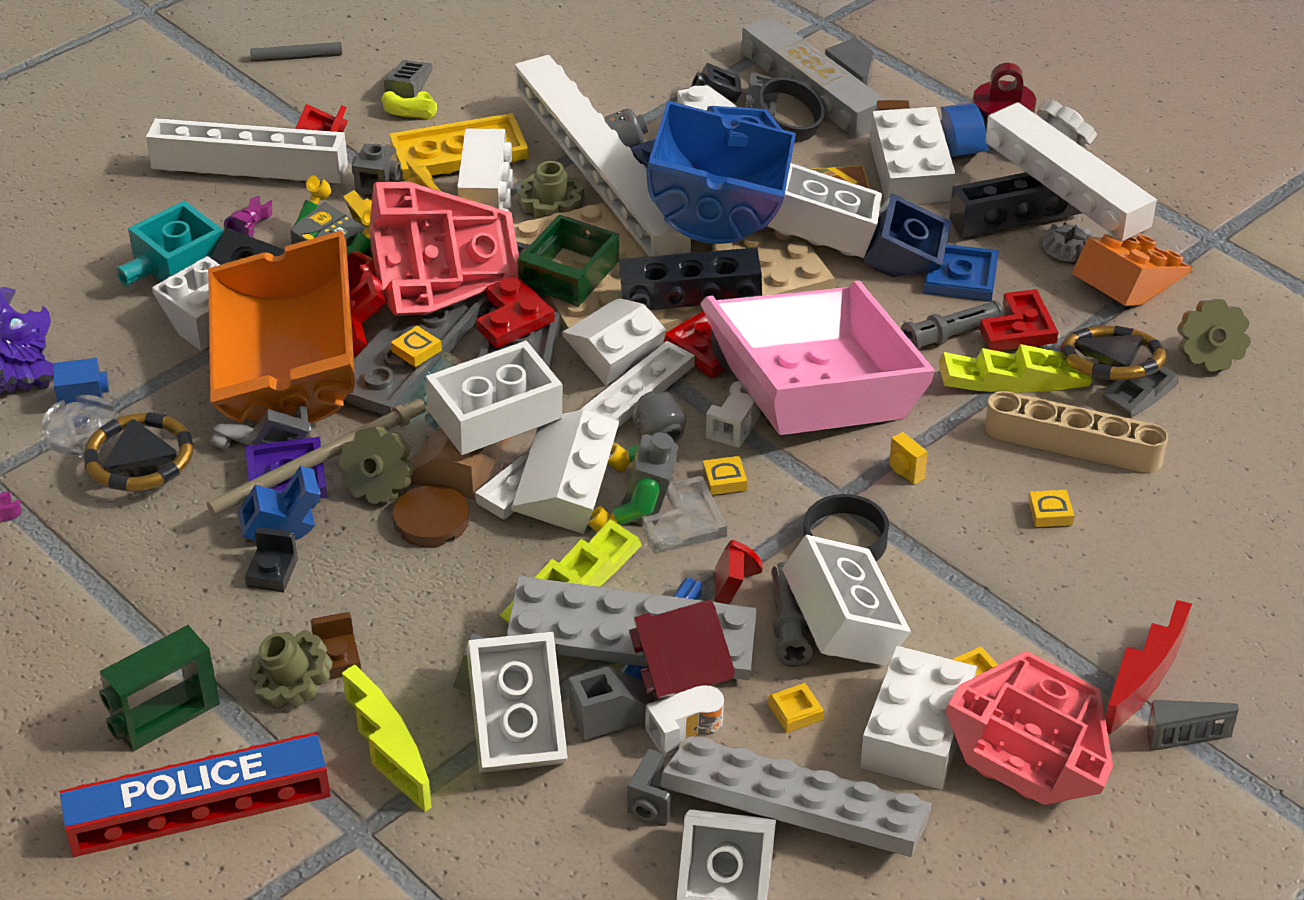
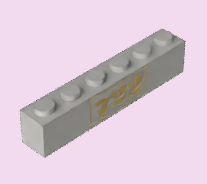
M770 16L743 27L742 54L774 78L786 77L795 79L813 89L823 102L824 116L856 139L870 133L872 112L876 110L877 100H886L774 17Z

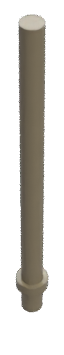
M417 399L405 406L399 404L392 408L391 413L208 501V510L215 516L245 501L254 485L270 489L292 478L300 465L312 468L341 454L344 443L354 441L355 433L358 430L382 426L388 431L398 425L404 427L410 424V419L426 412L425 403L422 399Z

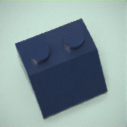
M891 193L879 210L877 226L863 263L892 277L939 270L943 263L951 221Z

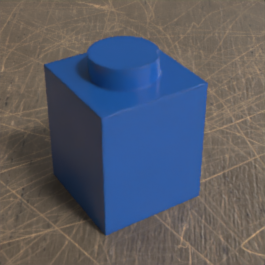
M97 358L53 363L54 390L60 414L104 408L103 393L110 392L107 371L100 372Z

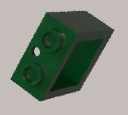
M559 214L518 258V277L535 292L579 307L619 262V234ZM563 248L591 257L581 270L552 261Z
M189 625L99 671L103 684V689L99 691V695L110 714V717L106 718V724L113 737L117 741L123 739L133 752L220 704L210 648ZM181 669L182 682L132 709L129 708L127 697Z

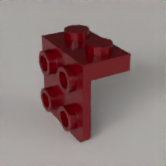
M705 600L655 616H651L649 612L634 617L635 628L628 630L635 654L643 652L647 668L640 670L647 694L655 692L657 701L698 686H711L733 678L735 669L716 607L712 601Z

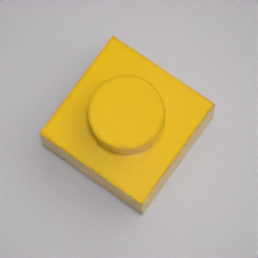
M901 432L891 438L889 465L897 474L902 475L915 485L925 479L928 451L904 432Z

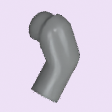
M219 424L212 430L214 433L210 438V443L223 450L229 447L231 440L246 446L255 445L252 444L251 437L254 429L241 424Z

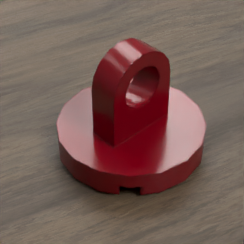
M1007 62L997 65L992 70L990 82L984 83L974 90L972 102L977 105L981 115L986 117V122H988V115L1017 102L1035 113L1037 99L1034 92L1023 85V75L1020 67L1014 63ZM1005 75L1015 77L1013 82L999 79Z

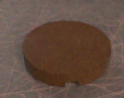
M443 485L416 487L401 495L394 504L393 524L396 532H400L401 538L406 542L417 546L437 547L444 545L445 540L453 536L454 540L457 539L468 527L469 506L464 496L453 488Z

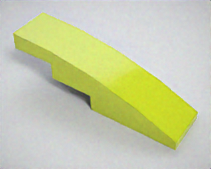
M1020 344L1015 355L982 348L977 359L944 352L938 362L944 386L975 391L1046 392L1087 387L1092 382L1091 376L1083 374L1067 365L1060 352Z
M610 519L589 543L581 539L559 563L551 559L534 578L600 587L642 545L639 537ZM513 601L500 614L501 619L508 624L510 622Z
M353 665L342 672L345 700L355 708L358 732L369 742L371 764L426 812L432 808L430 786L418 748L401 716L382 691L356 665Z

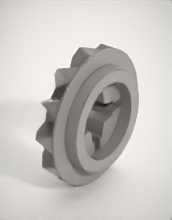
M1066 222L1062 226L1052 224L1049 230L1044 231L1042 247L1046 253L1056 259L1077 261L1088 237L1095 236L1091 235L1090 229H1081L1079 224L1074 226L1068 225Z

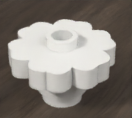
M1046 98L1037 110V114L1041 119L1081 147L1088 148L1097 136L1094 128L1084 122L1079 113L1069 107L1062 106L1055 100Z

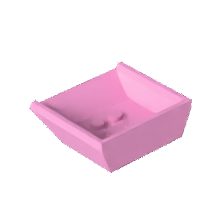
M854 281L849 287L725 300H716L714 296H706L700 303L730 369L779 435L905 419L932 382L935 373L934 368L861 281Z

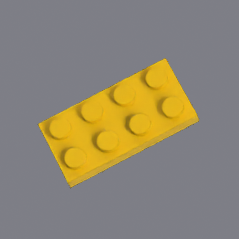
M513 113L389 133L391 147H396L397 161L401 162L403 180L412 177L406 160L412 158L420 168L425 166L431 176L460 171L465 129H505V140L512 143V161L509 163L529 159V148Z

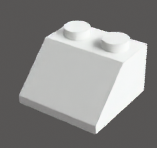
M617 298L563 331L562 336L606 386L627 373L663 344L666 328L644 304Z
M689 810L684 819L677 900H767L776 819Z

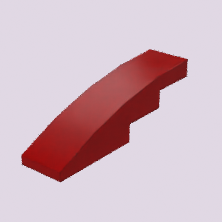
M1176 599L1168 627L1152 623L1143 651L1131 647L1126 648L1108 704L1105 719L1108 734H1112L1133 716L1160 685L1174 662L1182 643L1192 603Z

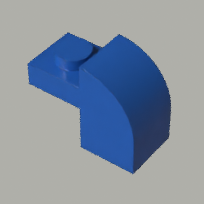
M970 102L941 107L942 120L940 122L945 134L950 157L988 151V144L985 143L986 130L983 117L975 103Z
M300 465L283 492L254 485L238 510L242 537L255 541V532L258 527L291 531L295 535V540L307 535L315 527L311 509L317 505L320 498V488L317 485L314 469Z

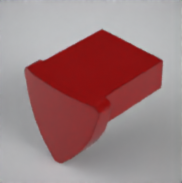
M730 540L715 566V602L730 604L744 581V577L762 573L763 562L750 547L736 540Z

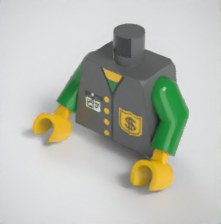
M315 175L310 176L307 179L306 188L311 193L309 201L305 199L299 216L290 231L291 243H299L342 230L346 240L347 257L351 252L355 251L370 256L369 225L371 208L363 213L361 217L362 224L326 202L318 205L320 200L329 197L331 188L325 179L322 180L320 185V180Z
M662 432L655 433L653 436L644 434L641 436L639 444L631 446L628 451L619 444L613 443L610 452L612 455L609 457L607 464L618 472H623L629 465L630 467L620 505L614 507V511L611 514L602 506L596 507L591 514L592 520L588 522V525L598 533L610 519L620 525L633 521L654 528L672 478L678 451V445L674 443L672 437Z

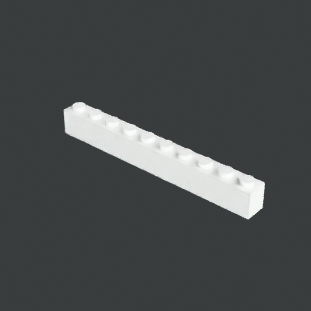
M550 55L516 63V91L648 256H661L691 252V238L672 228L664 220V216L655 202L652 203L647 187L646 167L636 160L631 149L621 142L617 132L611 130L602 114L597 113L591 106L588 97H584L578 90L576 83L566 76L562 66L557 65Z

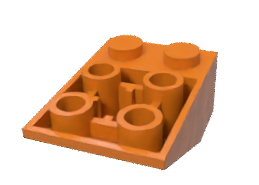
M1104 234L1103 237H1088L1071 274L1121 304L1129 306L1143 305L1189 274L1192 267L1182 262L1183 257L1180 254L1165 249L1163 251L1155 246L1157 242L1148 236L1138 234L1137 237H1130L1121 241L1117 237Z

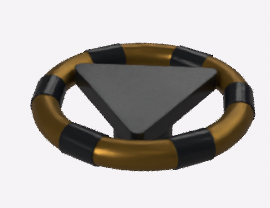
M1094 326L1075 331L1065 338L1060 351L1066 364L1073 369L1106 381L1144 378L1156 373L1163 367L1166 361V350L1159 340L1142 331L1122 326ZM1141 345L1147 348L1153 356L1148 361L1136 366H1130ZM1075 349L1082 353L1085 357H1093L1097 359L1098 363H1092L1082 359L1078 356Z
M152 412L134 413L112 419L99 427L85 445L83 460L85 469L98 483L115 490L127 492L141 491L164 485L179 476L192 458L194 444L191 433L176 419ZM146 427L165 429L174 434L179 447L178 455L174 448ZM123 430L104 462L103 469L100 466L98 456L101 445ZM169 463L157 471V465ZM127 471V473H128L129 476H123V475H117V474H111V473H121V472Z

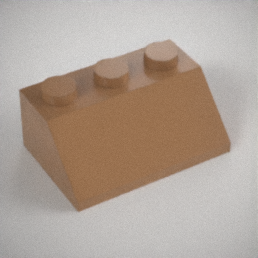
M438 424L413 462L415 470L411 476V483L420 486L443 485L455 489L466 498L474 499L475 492L482 487L512 437L461 455Z

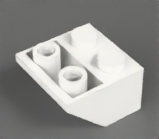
M208 256L152 287L153 294L178 334L200 351L210 346L208 268L220 265Z

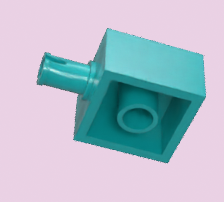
M183 200L128 228L133 260L116 267L115 271L118 272L116 275L125 287L148 275H152L160 282H163L207 256L211 258L224 230Z

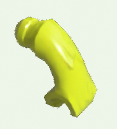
M388 91L381 98L385 112L395 116L430 119L435 116L437 111V103L426 91L419 92L413 98H401L394 92Z

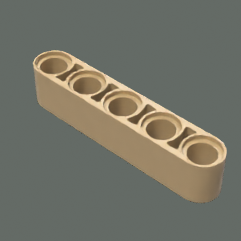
M1007 391L995 392L988 398L985 431L991 438L1142 473H1154L1163 466L1168 433L1159 425Z

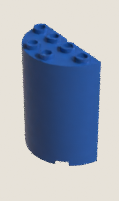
M667 101L647 167V187L652 203L655 202L663 214L664 220L672 228L691 239L712 244H727L741 241L745 236L759 229H764L778 213L785 197L796 133L742 119L738 125L728 126L723 122L722 114ZM731 130L748 136L746 147L727 146L724 143L726 131Z

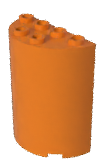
M342 230L285 246V252L280 256L264 252L208 268L211 404L228 418L240 423L244 419L259 422L267 409L292 416L298 405L307 407L308 422L312 424L333 415L344 406L343 400L349 392L353 393L355 386L347 247Z

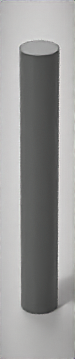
M341 42L250 49L251 61L342 54Z

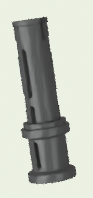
M993 300L989 303L942 317L938 314H932L926 320L915 324L913 322H906L901 326V330L920 351L921 347L933 343L935 345H942L950 336L979 328L980 319L1003 316V309L998 301Z
M786 562L777 563L779 575L775 566L771 569L778 614L773 624L774 635L779 639V644L776 648L777 658L787 666H800L807 663L813 655L812 644L806 636L809 632V626L801 613V609L782 570Z

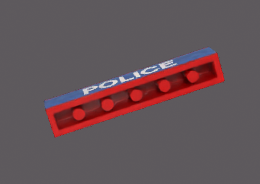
M317 732L297 735L261 745H253L222 754L209 755L204 758L170 764L139 773L126 774L95 783L82 784L59 791L65 831L73 858L331 797L327 768Z

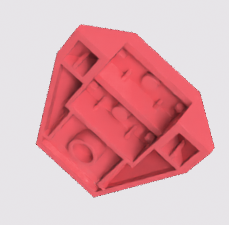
M375 182L373 186L369 235L376 278L382 283L387 300L385 304L395 316L428 315L485 293L487 286L513 274L518 276L519 252L511 212L411 182Z
M1028 651L960 684L945 709L966 764L977 769L981 775L990 779H996L1015 789L1022 797L1033 799L1043 805L1101 794L1113 768L1101 690Z

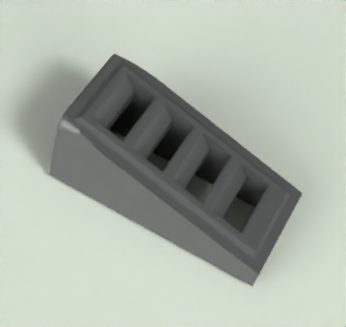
M402 60L385 78V93L392 91L401 98L416 97L421 92L433 69L432 63Z
M1153 700L1147 725L1150 749H1166L1232 737L1239 711L1238 704ZM1224 719L1223 723H1215L1216 720Z

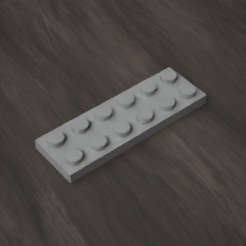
M518 576L507 636L553 632L557 655L647 667L643 652L635 654L628 630L635 628L634 617L649 612L651 616H655L702 601ZM713 602L735 669L733 678L749 680L757 608Z
M688 736L663 770L660 785L662 788L908 857H912L930 818L932 803L923 801L914 794H897L882 790L870 782H853L839 778L830 771H813L796 766L790 760L769 759L756 755L752 750L746 748L733 749L715 744L713 740L706 737L693 738Z

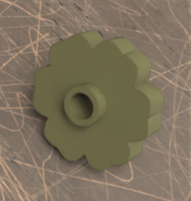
M556 161L540 163L535 173L521 181V189L518 190V204L521 206V210L525 213H533L536 219L551 216L555 213L581 208V202L585 199L584 186L581 184L580 179L569 178L568 173L563 169V165Z
M1223 299L1201 300L1197 304L1196 311H1186L1178 325V333L1184 337L1179 343V350L1184 354L1187 362L1200 364L1206 371L1227 370L1232 364V359H1243L1246 354V349L1249 347L1251 340L1244 332L1248 329L1250 322L1244 316L1240 307H1228Z
M382 426L356 431L354 441L344 443L342 454L339 458L340 466L347 471L343 476V484L350 489L354 497L366 496L371 504L397 499L399 489L410 486L411 476L415 470L414 464L407 459L411 452L410 445L404 441L400 433H387Z
M304 630L295 637L290 632L274 633L261 642L259 655L255 656L252 660L249 677L255 684L254 691L262 702L270 704L273 708H280L286 702L292 707H298L316 696L317 685L324 684L329 680L330 670L333 665V661L326 653L327 647L320 637Z

